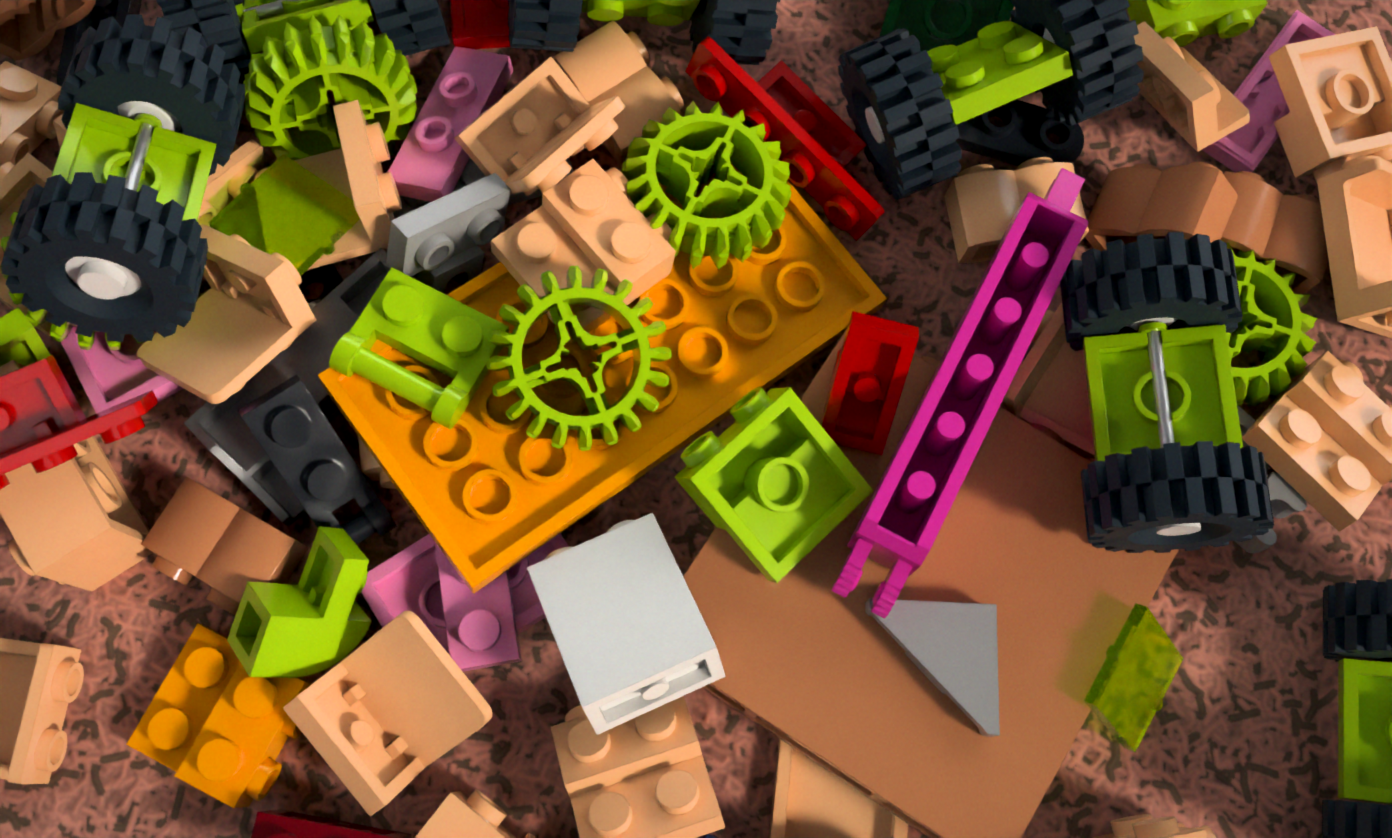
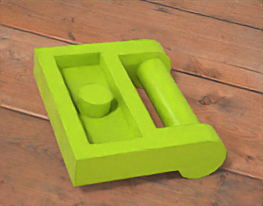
M391 267L351 330L345 333L335 345L330 356L329 367L347 377H351L356 373L432 412L431 420L448 429H452L462 416L488 372L487 358L498 356L503 347L489 341L490 331L503 330L509 332V327ZM378 339L453 378V381L444 389L370 351V349Z

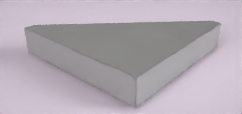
M869 598L865 602V613L873 617L906 651L904 654L979 728L982 736H999L996 604L896 600L888 616L884 619L871 612L873 602L872 598Z

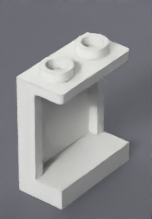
M653 512L636 520L621 521L609 528L606 533L575 547L559 548L546 556L543 561L527 567L582 709L597 735L726 677L716 644Z

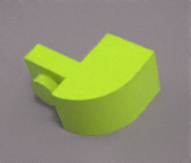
M319 526L298 585L247 581L227 641L249 677L297 678L321 672L345 658L365 636L372 621L355 601V598L365 587L368 574L367 566L370 560L344 529Z

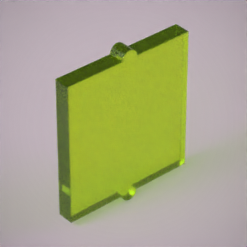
M283 154L251 184H242L240 187L241 193L208 223L211 228L228 236L232 234L241 236L251 246L270 255L274 252L283 255L294 265L301 276L323 254H332L335 251L334 244L360 220V217L355 209L353 200Z
M1137 603L1132 608L1116 641L1107 648V658L1084 699L1085 703L1124 748L1136 752L1156 711L1161 710L1163 698L1184 659L1149 608Z

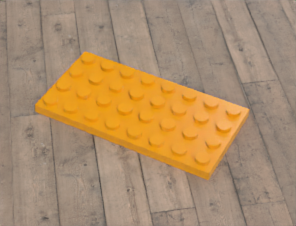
M733 166V168H734L737 172H739L741 175H743L735 166ZM713 173L711 175L707 184L702 185V187L697 191L696 197L700 196L705 185L709 186L710 182L715 178L716 173ZM788 180L787 184L791 186V198L784 209L786 213L781 227L776 229V232L772 231L769 243L762 250L753 246L750 257L745 259L743 263L729 252L726 264L720 269L716 267L710 256H703L700 265L693 269L689 261L690 254L679 251L678 256L674 258L671 273L627 305L632 309L645 297L652 301L653 306L651 309L640 316L639 320L643 327L655 321H663L665 323L666 331L648 340L650 348H670L672 357L661 362H651L650 370L663 372L669 376V383L665 387H654L648 384L645 386L644 392L655 397L659 402L657 410L650 412L642 409L636 403L633 405L631 410L642 424L641 428L636 432L628 430L619 418L612 423L618 433V442L616 444L607 445L602 439L598 427L591 429L592 446L590 450H579L577 430L568 429L564 446L561 449L551 446V437L555 426L547 422L536 438L528 436L526 434L527 427L536 415L527 408L520 417L510 420L505 413L511 405L520 400L514 390L505 396L495 397L492 392V386L498 382L510 379L508 369L500 371L488 370L462 416L452 429H448L431 420L432 412L356 373L351 377H347L329 367L318 374L323 388L473 594L730 415V410L735 403L757 387H762L763 390H766L836 341L848 328L852 311L873 315L882 308L887 300L886 296ZM659 183L669 200L682 209L680 201L666 192L667 186ZM501 262L447 294L451 298L508 326L509 333L513 332L515 326L506 322L499 315L501 307L507 304L513 306L522 314L527 310V307L517 294L520 284ZM546 314L533 324L524 339L522 347L523 369L538 364L556 352L558 342L554 330L555 325ZM611 316L597 328L590 331L589 334L600 337L624 331V329ZM378 339L370 349V351L444 389L453 381V378ZM568 342L564 347L570 353L567 356L561 355V362L556 366L546 369V372L551 373L561 368H565V370L577 368L581 376L586 377L589 387L593 392L587 377L592 375L594 370L588 365L592 362H597L596 357L602 352L610 350L611 347L605 346L597 350H593V348L582 350L577 342L573 345ZM503 346L498 356H508V347ZM632 350L610 358L603 367L602 379L606 389L604 394L609 407L622 396L630 382L633 371ZM551 381L531 388L542 402L556 411L573 416L590 415L585 400H582L576 387L567 381Z

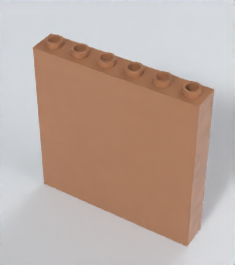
M846 331L800 399L820 425L837 352L842 349ZM916 354L913 355L882 455L836 444L873 489V492L940 362L932 357L922 356L920 358ZM1002 401L922 565L907 578L897 600L996 604L999 736H982L979 728L946 694H942L904 654L906 651L873 617L865 613V602L869 598L873 599L880 583L885 580L890 570L889 568L867 557L862 567L863 573L853 591L849 592L846 598L831 591L851 551L847 544L873 492L778 583L768 581L725 529L715 527L683 576L716 644L726 676L702 688L929 838H1021L1179 549H1173L1168 553H1155V550H1146L1142 553H1128L1127 549L1117 552L1106 551L1105 547L1095 548L1092 546V543H1088L1081 471L1082 469H1088L1087 465L1095 461V459L1084 458L1064 446L1062 438L1050 428L1036 423L1028 424L1013 415Z

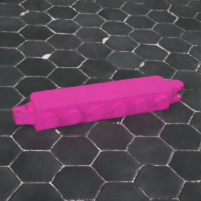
M1061 168L1044 199L1028 192L1014 214L847 544L851 551L831 591L846 598L849 592L853 591L863 573L862 567L867 557L890 569L885 580L877 588L872 599L873 606L871 607V612L885 619L895 604L907 578L922 565L1088 226V220L1070 212L1085 181L1084 178Z

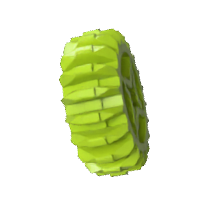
M340 14L332 26H321V23L312 15L308 25L309 29L299 31L289 23H286L285 30L283 31L284 40L266 36L265 43L262 46L263 54H251V61L248 65L249 73L245 74V80L243 81V84H245L246 102L244 105L246 118L251 123V128L255 129V135L259 139L261 146L271 147L278 162L290 158L294 161L342 148L333 110L334 105L330 103L327 90L333 91L335 105L358 99L368 125L376 122L380 123L390 155H393L394 140H405L408 135L409 123L416 120L417 106L415 94L417 93L414 76L410 74L407 58L402 54L401 50L394 49L393 42L386 33L373 36V31L365 20L350 30L348 29L347 22L343 20Z
M692 101L686 107L684 117L671 107H668L667 111L662 115L661 123L649 119L643 127L642 136L634 137L633 141H631L628 148V158L623 163L621 171L628 179L626 183L627 195L631 197L636 210H640L645 217L656 213L650 221V227L653 229L659 228L665 221L672 230L668 243L675 249V257L678 256L679 251L689 253V261L693 269L700 265L703 256H710L716 267L720 269L726 264L729 252L743 263L745 259L750 257L753 246L762 250L769 243L772 231L776 232V229L781 227L786 215L784 209L791 198V186L787 184L790 175L789 163L779 160L781 155L780 141L763 142L766 135L764 123L751 128L745 126L746 118L743 109L736 113L733 118L723 116L719 101L711 108L710 113H701L695 102ZM733 166H735L743 175H741L739 172H737V171L733 168ZM713 173H716L715 178L710 182L709 186L705 185L700 196L696 197L697 191L702 187L703 184L708 183ZM659 183L667 186L666 192L680 201L682 209L669 200Z
M1226 243V244H1227V249H1230V248H1231L1230 244H1229V243ZM1253 249L1247 252L1239 250L1236 254L1233 252L1243 318L1242 322H1237L1238 328L1232 332V336L1231 333H1227L1231 361L1240 351L1250 353L1255 349L1265 352V356L1257 367H1232L1237 406L1242 405L1243 402L1248 406H1257L1266 401L1269 395L1277 396L1289 388L1291 379L1300 375L1308 365L1302 357L1310 353L1313 346L1317 343L1305 333L1314 327V323L1318 318L1300 311V308L1308 303L1311 294H1294L1290 285L1293 284L1296 273L1284 274L1281 277L1274 271L1276 258L1267 261L1263 260L1259 263L1255 260Z
M570 266L566 277L568 288L559 289L554 274L551 271H546L541 274V285L546 294L545 296L539 298L533 289L526 284L521 285L517 289L520 300L527 307L523 314L507 304L501 307L499 315L506 322L515 326L512 333L503 330H491L489 341L498 346L508 347V356L489 357L486 360L488 370L500 371L508 369L510 379L498 382L492 386L494 396H505L515 390L520 398L518 402L508 408L505 413L510 420H515L527 408L536 415L527 427L526 434L528 436L536 438L547 422L555 426L551 437L552 447L561 449L566 442L568 429L577 430L579 450L587 451L592 446L591 429L599 427L602 439L607 445H613L618 442V433L612 423L618 418L631 432L639 430L642 424L631 410L635 403L642 409L650 412L657 410L659 402L655 397L644 392L645 386L648 384L654 387H665L669 383V376L663 372L650 370L651 362L668 360L672 357V353L668 347L650 348L648 339L657 337L665 332L666 326L663 321H655L643 327L639 317L647 313L653 306V303L648 297H645L632 309L628 307L623 300L631 292L633 286L629 280L624 279L616 287L614 294L611 295L603 291L608 279V272L601 268L596 270L592 278L591 288L582 287L580 267ZM580 304L598 308L612 316L622 326L624 331L600 337L591 335L582 328L577 316H573L569 305ZM550 312L558 342L556 352L538 364L523 369L522 347L524 339L533 324L544 314ZM566 327L570 332L573 342L577 341L578 346L582 350L590 348L597 350L605 346L611 347L610 350L602 352L596 357L597 362H592L588 365L594 370L592 375L587 377L593 392L589 387L586 377H582L577 368L568 370L561 368L551 373L546 372V369L556 366L561 362V355L567 356L570 353L564 347L570 341ZM632 350L633 371L630 382L622 396L609 407L604 394L606 389L602 379L603 367L610 358ZM551 381H567L576 387L582 400H585L590 415L573 416L556 411L542 402L531 388Z

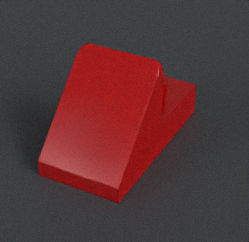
M852 311L842 349L837 352L821 426L836 444L879 455L883 454L918 343L919 327Z

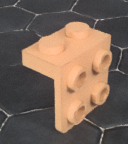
M549 57L456 135L454 139L485 176L496 173L511 189L510 194L523 192L526 196H529L538 189L544 193L563 179L572 169L566 161L567 158L578 154L584 148L591 151L607 140L619 128L613 118L625 108V105L618 96H614L590 106L555 60Z
M358 99L333 106L342 148L261 169L255 175V185L267 252L270 255L274 252L283 255L294 265L298 272L377 252L380 248L383 250L388 249L391 220H394L393 212L402 210L401 200L391 172L384 173L381 164L383 161L390 160L383 130L379 122L368 125Z
M201 224L200 238H207L208 244L207 260L203 275L211 288L197 299L195 310L192 312L191 319L185 327L177 325L175 334L165 338L157 332L153 335L152 341H146L139 347L137 356L143 365L203 400L211 404H218L240 391L246 382L274 357L290 347L295 339L316 321V318L299 288V285L302 283L301 276L287 258L276 252L271 255L251 246L244 238L237 234L228 236Z
M412 611L400 613L354 652L283 707L284 711L369 816L385 807L425 767L477 732L492 718L490 705L422 620Z

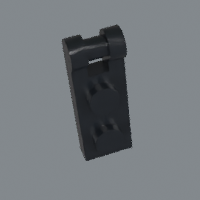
M297 374L237 410L317 528L322 526L344 529L355 544L358 545L376 532L381 537L397 527L393 518ZM354 498L362 511L340 525L332 512Z

